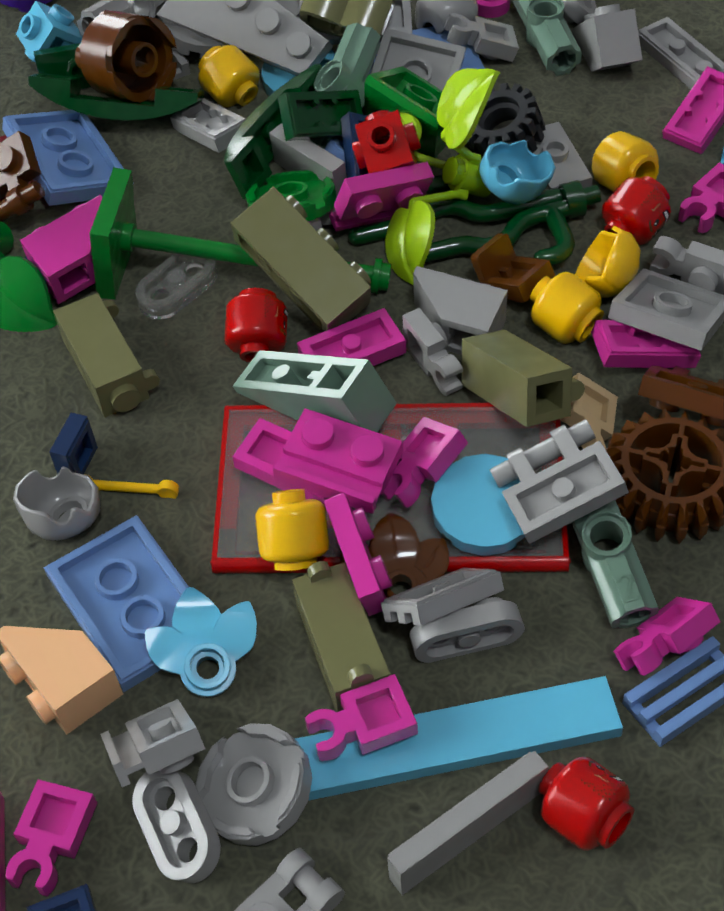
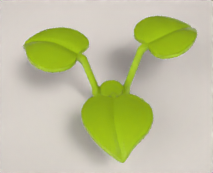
M461 69L451 75L443 88L437 107V122L444 128L441 133V139L449 149L457 151L459 155L443 161L414 151L417 162H428L430 166L443 169V181L448 184L452 191L413 197L409 201L408 209L398 208L390 220L385 240L388 262L392 264L391 268L401 279L414 285L413 272L416 266L424 267L433 241L435 213L429 203L451 199L467 200L468 194L487 197L491 193L483 183L479 173L481 155L471 152L465 145L476 129L500 74L497 70ZM400 113L405 124L414 123L420 141L422 127L419 120L411 114Z

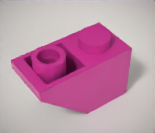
M101 194L84 204L76 206L72 211L51 223L37 228L20 240L26 258L40 271L49 293L58 304L96 283L89 233L103 198Z

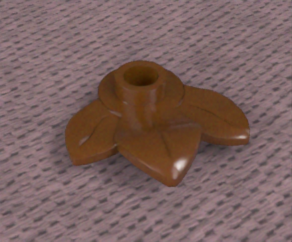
M394 513L386 514L379 520L373 530L375 538L370 539V546L367 547L371 558L381 555L392 585L397 582H406L413 588L446 574L449 565V551L444 538H430L420 542L410 522ZM340 551V562L344 563L345 560L342 551ZM391 587L384 589L386 598L396 595L391 591Z

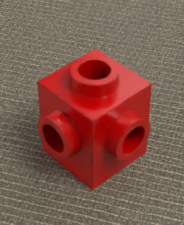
M389 110L376 111L368 115L364 122L355 124L359 141L353 142L352 147L360 169L367 167L368 173H374L417 164L414 151L421 149L420 141L414 123L405 124L399 110L392 112Z

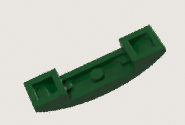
M321 64L311 66L277 89L247 117L232 137L225 153L224 163L242 199H246V193L253 184L258 183L260 188L266 181V178L272 175L268 164L274 156L269 133L282 123L278 96L285 92L316 91L314 89V81L318 72L322 69Z
M44 73L28 76V85L49 100L82 114L113 120H143L172 114L199 102L204 98L205 90L162 86L155 89V102H132L119 98L82 95L81 77Z

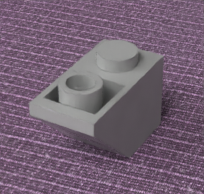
M620 4L602 6L594 9L595 13L583 16L584 22L572 28L573 35L591 72L629 66L642 61L635 8L621 11Z
M416 266L413 272L414 304L423 311L431 323L437 322L442 327L448 341L446 351L462 355V338L502 330L506 322L508 290Z

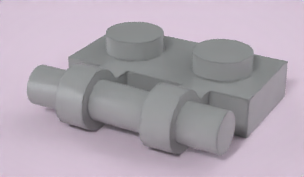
M586 419L569 428L562 425L550 431V438L525 451L520 447L506 454L508 460L489 469L499 488L519 479V483L502 491V494L529 544L629 493L625 481L601 441L581 451L579 450V446L596 438ZM562 456V461L538 472L537 474L534 472L535 469Z

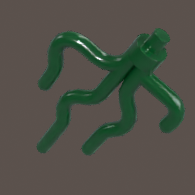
M442 175L434 176L427 194L452 191V189L443 181ZM575 180L560 184L558 188L544 190L534 200L517 205L505 201L481 205L460 199L429 204L434 210L435 219L452 215L473 222L490 223L512 218L501 232L508 234L512 246L519 240L527 228L547 223L557 244L553 247L537 251L533 258L550 260L551 265L555 266L566 261L572 255L575 247L574 236L566 219L570 220L585 216L588 205L601 202V193L598 185L583 188L581 183ZM390 220L351 230L348 236L349 242L354 246H362L386 240ZM465 235L432 242L425 263L456 255H472L493 237L482 238Z

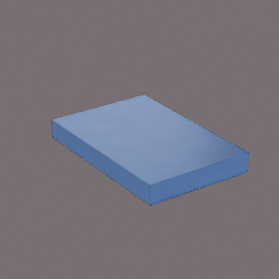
M73 110L3 116L2 130L7 138L17 131L30 136L41 174L33 180L38 181L45 191L44 198L49 206L90 201L100 194L103 197L113 167L124 169L86 114Z
M135 515L43 567L47 577L86 636L114 669L123 692L161 670L149 657L146 648L145 631L153 627H172L175 606L185 589L189 587L145 525Z

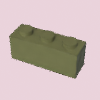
M273 186L230 223L234 241L321 332L349 322L371 303L370 277L358 263L352 261L348 264L337 252L339 247L336 241L325 229L320 228L316 231L305 219L307 217L306 211L293 196L288 195L284 198Z

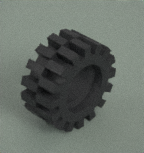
M502 83L499 91H495L493 87L476 129L467 142L471 152L483 156L487 147L497 142L512 144L526 140L528 149L534 153L538 148L535 141H543L544 134L542 131L545 130V123L532 92L528 88L523 90L522 86L516 83L512 89H510L508 83ZM514 120L511 124L502 129L492 130L495 126L504 121Z

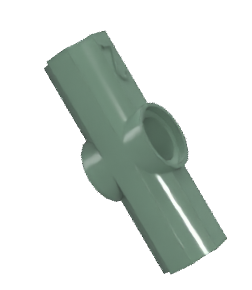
M512 0L526 27V41L537 49L546 69L553 71L556 76L570 74L571 70L581 63L582 51L564 19V2L562 0Z
M359 23L347 25L333 60L325 64L318 72L314 81V89L316 91L359 90L361 107H363L364 82L381 45L379 43L381 36L372 27H366ZM330 139L310 141L324 149Z
M616 500L573 521L572 525L582 548L583 564L591 572L611 627L627 628L639 625L648 618L658 614V605L632 543L631 526L626 518L621 515ZM600 539H610L617 542L619 546L613 550L605 551L598 549L593 544Z

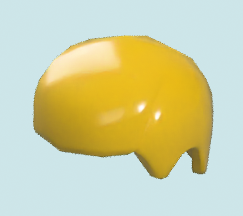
M613 226L612 230L617 232V234L604 230L596 236L575 273L577 277L597 290L601 298H610L618 295L634 279L639 271L641 250L638 243L630 232Z

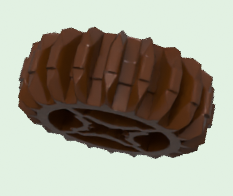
M664 408L658 419H654L644 412L641 418H639L638 423L626 420L621 428V433L613 432L606 451L625 481L629 492L615 500L621 515L626 520L635 518L634 528L636 535L648 526L654 528L657 542L665 535V531L673 532V535L680 544L686 538L687 530H690L699 540L707 534L708 527L716 531L720 530L724 525V428L710 430L708 429L707 417L694 422L689 419L687 410L679 418L671 417ZM672 466H675L674 481L670 483L668 482Z

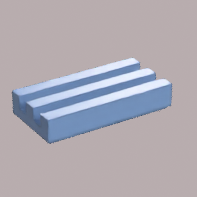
M714 636L624 694L622 704L659 747L724 704L723 683L661 726L655 721L659 716L720 675H724V654L719 650L720 643ZM708 659L712 662V664L646 708L641 705Z

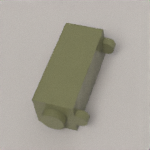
M95 293L53 310L62 340L104 417L117 412L130 411L140 402L150 398L148 391L158 386L160 378L153 369L142 371L113 320L119 313V308L115 301L110 299L102 301L99 294Z
M505 329L462 338L463 386L525 427L571 416V402L580 399L584 394V384L572 378V367Z
M318 561L309 566L304 576L292 579L298 612L335 710L339 712L343 710L340 694L388 677L391 674L362 603L358 599L345 562L330 567L328 562Z

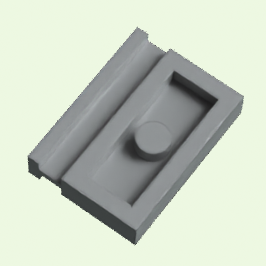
M178 699L126 722L125 725L128 731L111 738L109 731L100 734L122 788L131 784L127 775L145 768L148 775L160 771L161 774L173 773L189 765L194 759L193 754L205 749L195 724Z

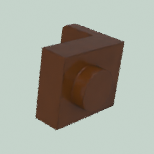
M505 233L496 234L471 255V262L480 283L508 290L507 300L519 303L529 301L531 292L543 277L548 276L551 279L555 277L550 260L516 256L510 238Z

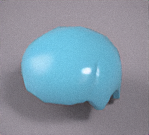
M521 140L512 144L497 142L489 145L481 159L479 173L483 183L490 192L507 203L517 205L537 198L551 181L556 167L548 151H543L537 155L533 154L528 149L527 141Z

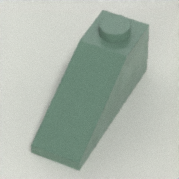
M259 350L232 386L238 394L296 420H299L303 410L306 408L374 432H378L381 429L384 421L397 404L373 365L367 359Z

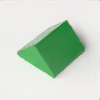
M404 66L368 74L364 82V115L368 116L380 110H389L390 112L399 110L400 113L411 114L419 120L422 127L421 149H418V151L424 155L436 158L446 146V143L441 139V133L444 128L437 122V107L442 90Z

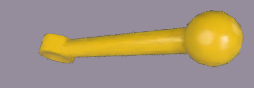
M88 475L99 490L158 494L161 498L173 499L177 498L179 492V485L172 480H162L159 484L93 480Z

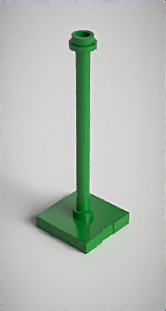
M113 167L89 233L96 290L101 298L116 299L130 254L134 251V248L259 267L237 244L137 229L132 170ZM380 258L375 259L374 266L359 264L371 279V293L378 294V290L388 291L392 264L383 263V259Z

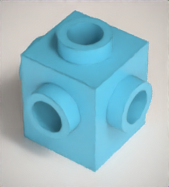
M35 1L29 13L25 14L21 19L16 33L26 49L25 54L35 62L34 51L81 43L83 36L80 35L79 29L73 22L74 16L60 5L53 4L50 7Z

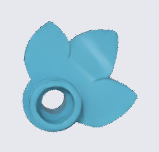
M188 587L180 596L175 606L172 627H153L145 631L146 648L149 657L159 669L180 675L185 687L193 694L201 697L220 695L234 681L236 662L249 653L254 646L257 630L255 611L251 603L245 601L230 607L221 614L218 607L207 596L193 587ZM205 660H213L219 666L217 675L211 679H204L197 673L199 664Z

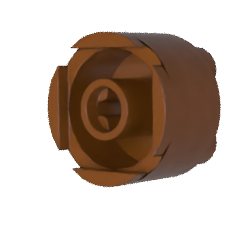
M105 10L86 28L81 44L75 51V62L82 69L88 84L98 93L132 102L155 100V89L162 86H170L174 80L177 62H172V48H176V43L170 29L157 18Z

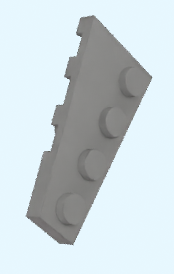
M167 0L157 13L163 21L187 28L192 33L204 38L208 37L225 45H234L242 52L257 57L262 62L296 76L311 66L320 64L333 47L326 38L276 0Z

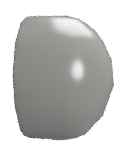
M418 0L414 18L417 29L424 28L426 22H430L434 26L435 31L441 33L444 31V25L449 13H457L473 21L475 16H478L477 0Z
M61 467L59 473L50 478L42 476L37 470L29 472L15 486L13 501L32 534L45 540H64L76 536L92 526L100 512L101 494L97 485L88 475L71 472L67 467Z

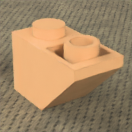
M3 626L0 628V644L4 650V653L0 655V665L15 685L25 680L33 692L27 695L26 698L45 725L55 719L67 735L123 695L114 669L83 631Z

